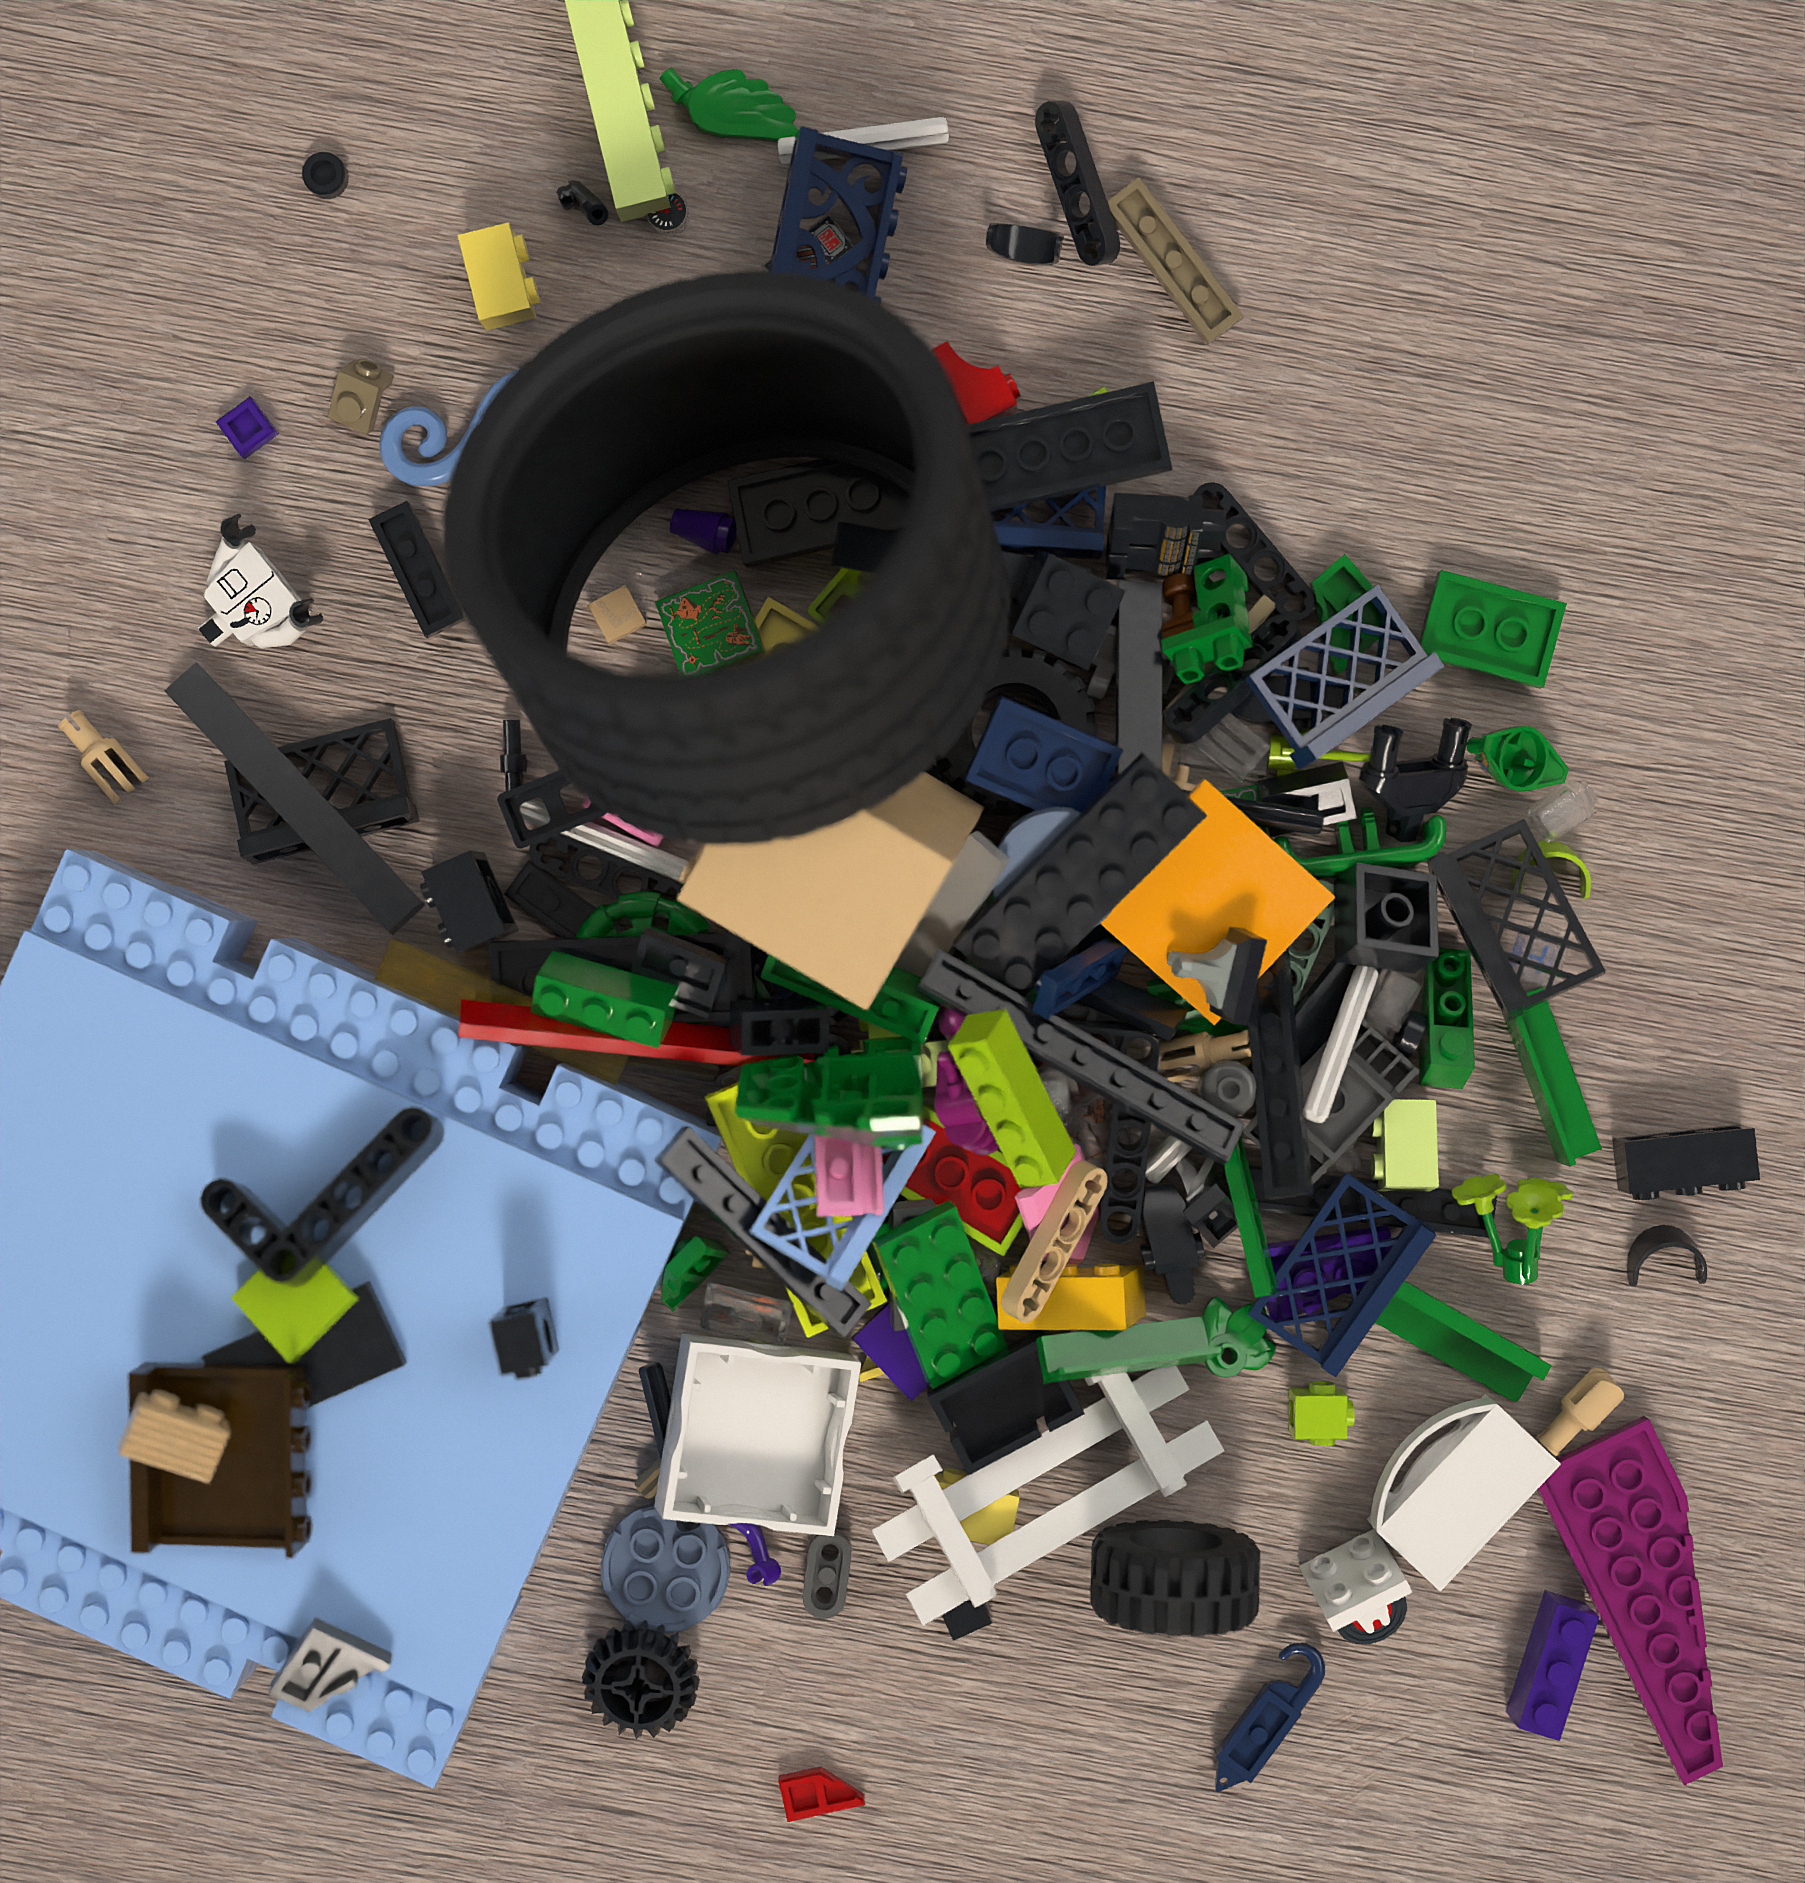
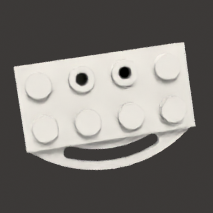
M1485 1394L1480 1399L1460 1403L1432 1416L1405 1438L1383 1470L1374 1494L1371 1515L1367 1520L1380 1536L1441 1591L1561 1464L1497 1403ZM1458 1419L1459 1422L1450 1432L1438 1438L1419 1455L1393 1492L1389 1491L1397 1472L1414 1448L1440 1427Z

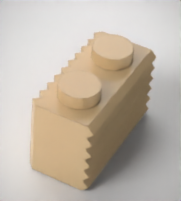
M154 1390L151 1396L140 1393L118 1443L119 1455L209 1483L230 1434L229 1423L223 1419L224 1414L215 1408L205 1405H198L196 1410L183 1407L179 1404V1398L163 1391Z

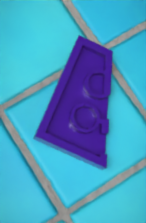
M1387 1226L1376 1227L1378 1241L1391 1238L1390 1229ZM1371 1228L1345 1232L1347 1246L1373 1242ZM1340 1233L1314 1236L1317 1251L1343 1247ZM1298 1239L1267 1243L1274 1273ZM1310 1242L1301 1254L1312 1252ZM1390 1246L1380 1248L1381 1257L1384 1256ZM1375 1249L1349 1253L1353 1276L1372 1273L1378 1264ZM1344 1254L1318 1258L1322 1281L1348 1277ZM1313 1259L1295 1262L1289 1270L1292 1286L1318 1282ZM1286 1278L1282 1280L1278 1289L1287 1287ZM1365 1281L1355 1283L1356 1291L1362 1287ZM1350 1284L1324 1288L1326 1301L1343 1293H1352ZM1319 1289L1294 1294L1298 1315L1304 1312L1309 1314L1322 1308ZM1289 1295L1272 1297L1266 1303L1267 1314L1274 1320L1293 1317Z

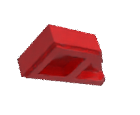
M821 1766L779 1775L778 1782L787 1822L865 1805L864 1793Z

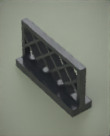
M388 718L278 747L286 757L299 755L308 761L301 772L307 779L316 766L334 776L322 794L327 801L330 800L341 781L359 791L349 807L339 809L334 805L332 806L361 837L420 822L416 805L412 802L393 719ZM385 732L388 746L379 761L361 751L369 736ZM357 739L353 746L347 743L348 741ZM340 744L350 751L336 772L319 762L329 746ZM315 750L312 756L305 753ZM357 755L375 765L363 786L345 777ZM390 758L392 760L393 769L386 766ZM229 760L224 761L241 838L237 840L240 857L254 865L312 850L288 823L280 824L283 818L267 801L261 798L262 795L256 789L254 793H251L241 786L238 770ZM384 770L396 778L399 794L380 798L370 792V790ZM243 794L250 797L246 805ZM366 796L373 799L372 801L362 803ZM257 803L275 812L266 828L251 832L248 818Z
M1525 819L1447 855L1444 851L1428 859V871L1430 874L1437 875V889L1506 1022L1523 1015V1011L1605 974L1604 966ZM1518 834L1521 835L1528 848L1523 862L1498 855L1502 842ZM1495 845L1493 853L1485 851V849ZM1472 855L1490 861L1483 881L1465 876L1458 862ZM1531 856L1537 867L1528 864ZM1495 862L1520 870L1513 891L1488 883ZM1525 872L1544 878L1548 887L1543 900L1518 893ZM1470 886L1479 888L1477 897ZM1485 890L1510 898L1503 919L1483 912L1480 903ZM1551 893L1558 905L1548 902ZM1515 900L1540 908L1533 929L1508 921ZM1545 910L1565 917L1568 926L1564 938L1538 931ZM1490 923L1500 926L1497 935H1495ZM1505 928L1530 936L1523 957L1503 950L1500 940ZM1571 931L1573 932L1578 943L1568 940ZM1535 938L1560 946L1553 967L1528 959ZM1565 948L1583 953L1591 966L1590 969L1577 975L1558 969ZM1510 962L1520 965L1517 974ZM1525 966L1550 974L1546 988L1529 997L1520 982ZM1555 976L1565 979L1564 981H1561L1553 985Z

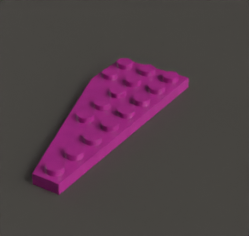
M1642 1416L1556 1458L1561 1465L1537 1491L1678 1779L1685 1786L1723 1767L1717 1717L1713 1712L1710 1687H1712L1711 1672L1707 1668L1705 1653L1707 1642L1699 1582L1695 1578L1693 1563V1537L1689 1533L1687 1512H1689L1688 1499L1650 1420Z

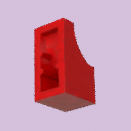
M948 341L932 348L951 380L965 425L1016 413V399L1021 396L1010 373L1004 376L999 365L988 369L966 362L957 355Z

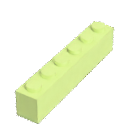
M565 0L612 196L620 221L624 222L648 216V213L671 208L668 195L676 193L669 167L661 169L658 153L665 151L659 125H650L647 111L655 110L649 83L640 84L637 69L645 68L639 42H630L627 27L635 26L629 1Z

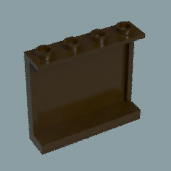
M144 1362L129 1372V1417L140 1393L151 1396L154 1390H158L179 1398V1404L183 1407L196 1410L198 1405H205L221 1411L224 1414L223 1419L228 1421L230 1427L229 1437L209 1483L129 1458L131 1553L149 1554L161 1544L286 1549V1558H293L309 1542L312 1534V1518L310 1515H306V1498L309 1497L311 1492L312 1476L311 1472L306 1470L305 1456L311 1446V1429L309 1426H305V1409L308 1408L311 1398L310 1383L305 1381V1366Z

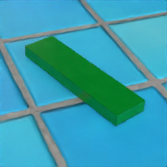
M1240 1135L1229 1161L1224 1164V1169L1254 1296L1258 1298L1277 1294L1278 1286L1242 1135Z

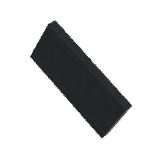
M370 1281L351 1289L359 1299L295 1363H288L260 1330L202 1356L205 1364L305 1366V1381H309L311 1386V1398L308 1408L398 1369L407 1363Z

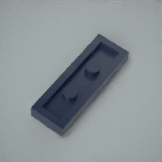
M1112 934L1100 942L1095 941L1088 949L1078 955H1071L1058 967L1046 970L1037 981L1035 991L1038 994L1032 1011L1048 1019L1118 976L1127 947Z

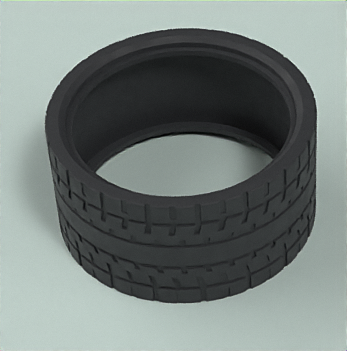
M722 272L695 276L688 280L681 279L623 298L610 304L611 306L598 310L580 320L539 349L536 355L521 365L500 390L497 391L480 414L477 424H474L453 467L447 487L449 493L445 497L442 514L443 533L441 534L443 561L447 567L446 575L453 597L458 603V608L556 765L578 791L585 794L592 803L612 816L616 814L619 820L640 830L653 832L661 837L683 842L693 840L696 844L706 845L773 842L774 839L782 838L786 840L814 833L857 816V813L875 807L896 794L904 786L909 785L932 765L934 759L941 757L948 750L985 698L984 692L990 689L1006 643L1009 626L1007 617L1010 616V590L1007 568L951 380L942 363L938 361V357L919 333L915 334L914 328L894 311L887 309L875 299L858 291H850L849 287L828 280L786 272ZM792 457L830 459L873 471L895 482L913 495L905 523L894 546L879 569L862 589L840 610L816 628L769 653L735 665L708 671L684 674H644L598 665L567 651L571 621L582 588L607 548L626 527L651 506L684 485L706 475L732 466L759 460Z

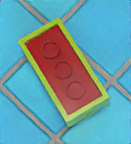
M923 1102V1125L936 1133L900 1194L909 1200L931 1198L936 1206L949 1200L957 1208L965 1233L1004 1257L1024 1224L1015 1198L1024 1188L1019 1187L1000 1150L997 1149L988 1155H977L970 1150L955 1145L946 1136L945 1127L940 1123L935 1109ZM891 1154L881 1156L883 1166H885Z

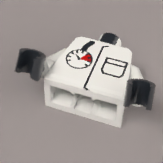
M241 515L231 516L221 523L220 528L223 538L216 551L207 578L208 588L203 594L216 613L201 624L198 629L214 647H217L233 633L242 643L249 646L255 645L259 648L291 645L309 626L322 623L323 616L322 614L309 615L312 612L309 609V605L314 603V600L312 598L302 600L261 548L250 542L244 546V540L253 537L256 529L253 525H249L240 530L238 520Z

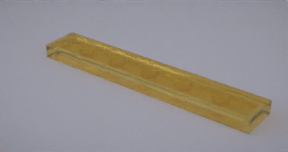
M396 938L390 940L374 978L459 1016L461 999L532 1006L533 998ZM523 1044L614 1085L618 1084L630 1055Z

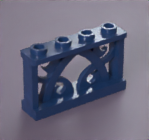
M801 126L794 139L769 271L770 273L786 272L801 274L828 281L834 279V283L843 286L846 283H853L856 285L858 292L881 303V297L875 296L878 279H885L889 266L890 254L884 253L887 236L893 237L897 226L899 211L892 208L895 193H902L906 181L907 167L901 166L903 153L818 133L819 130ZM817 150L849 158L839 174L832 167L813 156L814 151ZM862 164L872 165L877 169L881 177L879 190L876 193L866 191L864 182L869 176L859 178L852 187L846 181L850 172ZM827 187L831 190L828 199L822 205H814L808 198L809 190L812 188L818 189L821 192V197ZM839 198L852 216L861 240L842 257L826 264L821 244L810 232L799 228L801 219H813L824 215L834 206ZM878 205L874 224L867 208ZM808 246L812 249L816 260V268L810 270L811 257L807 262L798 260L796 255L798 248ZM868 255L865 274L863 275L853 267Z

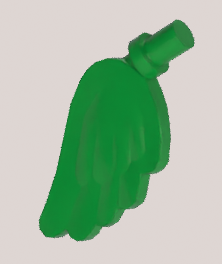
M672 67L667 69L659 78L672 93L671 99L676 105L683 104L688 110L692 124L705 134L719 138L778 142L780 138L793 137L798 132L797 127L793 125L796 118L794 109L784 104L782 97L778 93L770 91L768 84L764 80L746 79L745 74L741 70L720 71L708 76L695 87L689 81L684 82Z

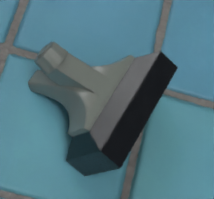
M1229 927L1226 939H1221L1219 944L1212 950L1204 953L1170 951L1167 964L1172 966L1174 976L1194 978L1202 986L1206 995V1002L1210 1004V1012L1232 1024L1247 1025L1268 940L1245 928Z

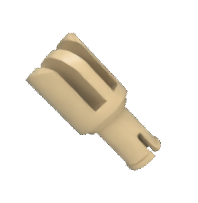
M81 710L69 714L80 727L79 731L66 718L60 722L58 728L67 735L83 754L80 763L81 767L114 805L121 801V798L96 769L104 765L128 794L135 790V788L111 761L116 754L142 783L149 778L116 738H103Z
M1249 1030L1214 1038L1207 1032H1201L1171 1039L1170 1041L1158 1042L1159 1053L1195 1046V1049L1178 1052L1160 1059L1162 1069L1166 1070L1196 1063L1199 1064V1066L1174 1071L1165 1075L1164 1078L1173 1083L1200 1077L1204 1070L1215 1062L1221 1060L1234 1061L1247 1057L1252 1058L1251 1047L1248 1044L1250 1040Z
M1601 1367L1592 1368L1560 1400L1562 1403L1560 1407L1563 1411L1541 1433H1538L1536 1438L1553 1455L1558 1456L1560 1451L1582 1429L1593 1431L1624 1399V1392L1605 1369Z

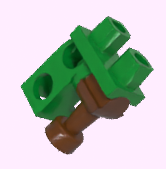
M1231 554L1194 566L1195 578L1188 574H1175L1166 578L1162 583L1163 598L1166 603L1172 605V619L1164 622L1161 627L1163 632V639L1161 640L1162 651L1171 660L1177 676L1184 684H1191L1202 680L1205 676L1203 664L1215 660V664L1221 670L1230 671L1242 667L1244 650L1253 647L1251 635L1248 633L1249 618L1244 591L1248 590L1247 575ZM1214 572H1225V578L1215 582L1209 577ZM1197 598L1199 609L1192 611L1191 603Z

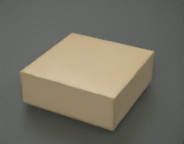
M626 584L588 604L609 645L647 625Z

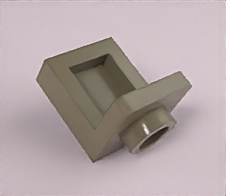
M367 359L353 360L338 371L327 418L366 435L374 430L383 391L392 385L394 375L382 370V367L374 361Z

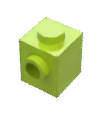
M1330 1381L1309 1382V1388H1288L1289 1432L1294 1439H1309V1444L1315 1446L1335 1445V1439H1347V1426H1354L1355 1412L1353 1401L1347 1400V1395L1341 1388H1335V1383Z

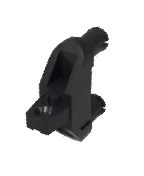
M1445 718L1443 720L1438 753L1430 758L1396 761L1403 731L1391 725H1382V727L1376 725L1374 727V738L1369 762H1365L1361 766L1358 780L1377 802L1387 807L1386 833L1390 837L1395 838L1401 843L1416 841L1424 814L1436 813L1463 787L1468 772L1467 760L1464 759L1469 731L1472 727L1469 721L1460 718Z

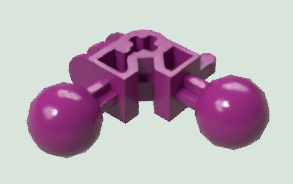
M942 1005L938 1017L940 1031L951 1042L966 1018ZM950 1051L940 1052L937 1059L935 1111L940 1123L945 1127V1133L949 1141L977 1155H988L997 1149L1000 1150Z

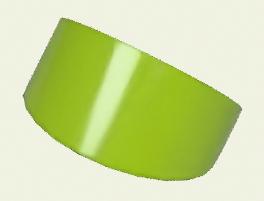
M1544 840L1537 842L1546 859L1550 857H1563L1574 861L1578 865L1580 870L1582 899H1588L1591 892V877L1587 867L1576 852L1568 845L1559 841ZM1528 848L1520 854L1516 861L1523 862ZM1531 856L1528 864L1533 866L1536 863ZM1514 868L1512 874V891L1520 871ZM1522 879L1520 888H1519V890H1518V893H1521L1522 884H1523V879Z

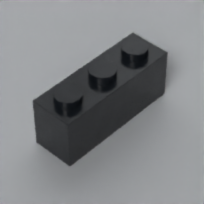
M1730 1125L1612 1138L1617 1188L1620 1191L1632 1194L1633 1200L1657 1199L1660 1197L1659 1191L1674 1189L1676 1195H1696L1703 1193L1702 1186L1718 1185L1721 1191L1741 1190L1746 1188L1745 1182L1760 1180L1755 1128Z

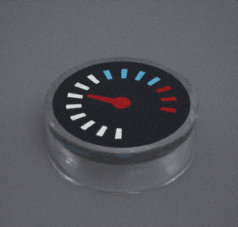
M677 191L674 194L668 195L671 208L645 214L650 227L659 235L675 236L681 233L688 225L690 219L689 207L685 198Z

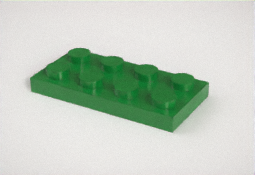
M948 1200L872 1240L925 1380L933 1389L1008 1348L1002 1331L998 1329L996 1314L959 1213L952 1202Z

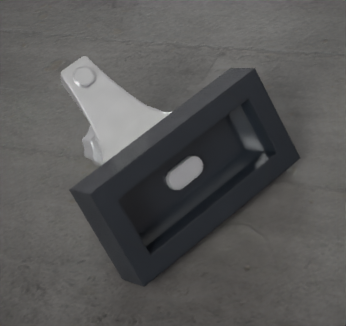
M1207 1157L1198 1173L1195 1169L1196 1165L1188 1158H1183L1173 1169L1178 1178L1183 1180L1188 1194V1203L1182 1213L1214 1249L1238 1228L1233 1203L1217 1184H1213L1219 1162Z

